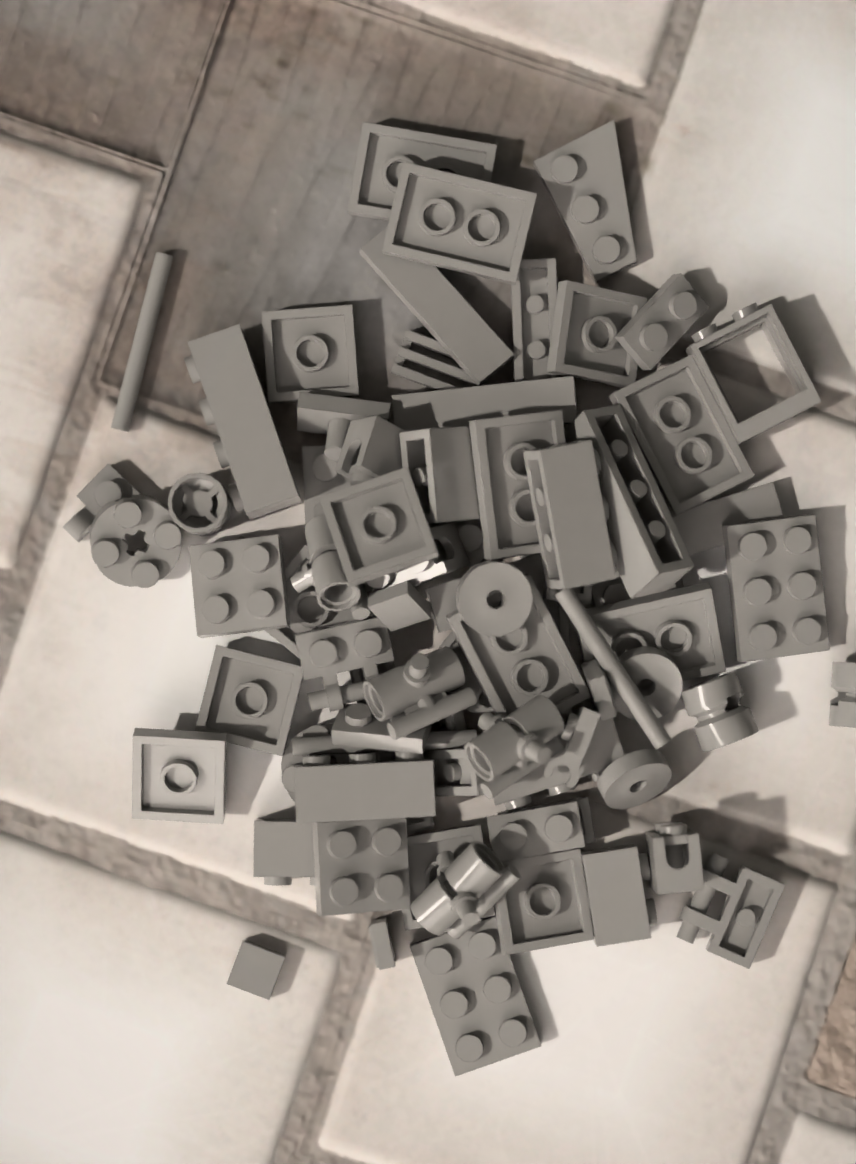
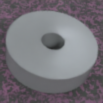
M490 560L474 565L463 575L457 587L456 604L461 618L469 627L485 636L500 637L516 631L525 623L532 609L533 594L529 581L520 570L506 562ZM498 590L502 594V600L499 605L491 607L487 604V596L491 591Z
M643 646L630 649L618 657L636 686L644 679L652 680V684L648 688H638L657 719L668 714L677 705L683 690V680L676 662L669 654L655 647ZM608 678L617 710L624 716L636 720Z
M641 749L628 753L607 766L598 778L597 787L607 806L613 809H628L641 805L662 792L671 780L672 770L660 751Z

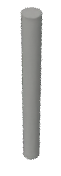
M160 252L155 254L111 425L113 429L129 432L173 261V256Z
M571 588L555 593L554 595L654 748L659 749L666 745L671 738L574 590Z
M476 729L430 731L424 750L464 748L466 743L477 737ZM332 736L292 738L293 756L392 752L332 745Z

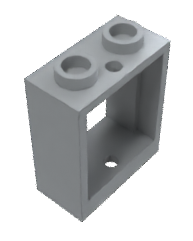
M753 303L732 314L734 323L720 330L716 323L696 332L691 336L694 343L685 350L688 356L692 355L738 445L822 402L772 304L759 309L757 303ZM761 325L796 394L740 423L704 353Z

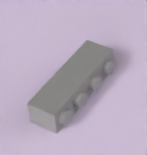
M240 324L188 341L192 355L185 357L184 360L193 384L200 381L202 383L206 398L200 399L199 404L207 426L216 424L221 440L214 442L213 445L221 468L230 466L235 483L228 485V490L236 511L244 509L249 519L252 520L301 503L302 501Z
M620 404L584 410L564 430L566 442L592 440L593 448L599 454L601 461V472L598 475L600 490L609 506V518L606 521L609 540L613 542L616 548V568L630 599L667 591L695 566Z

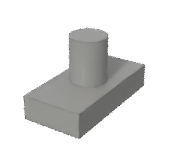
M299 392L297 431L327 434L324 454L327 458L338 461L350 422L372 416H379L389 422L391 403Z

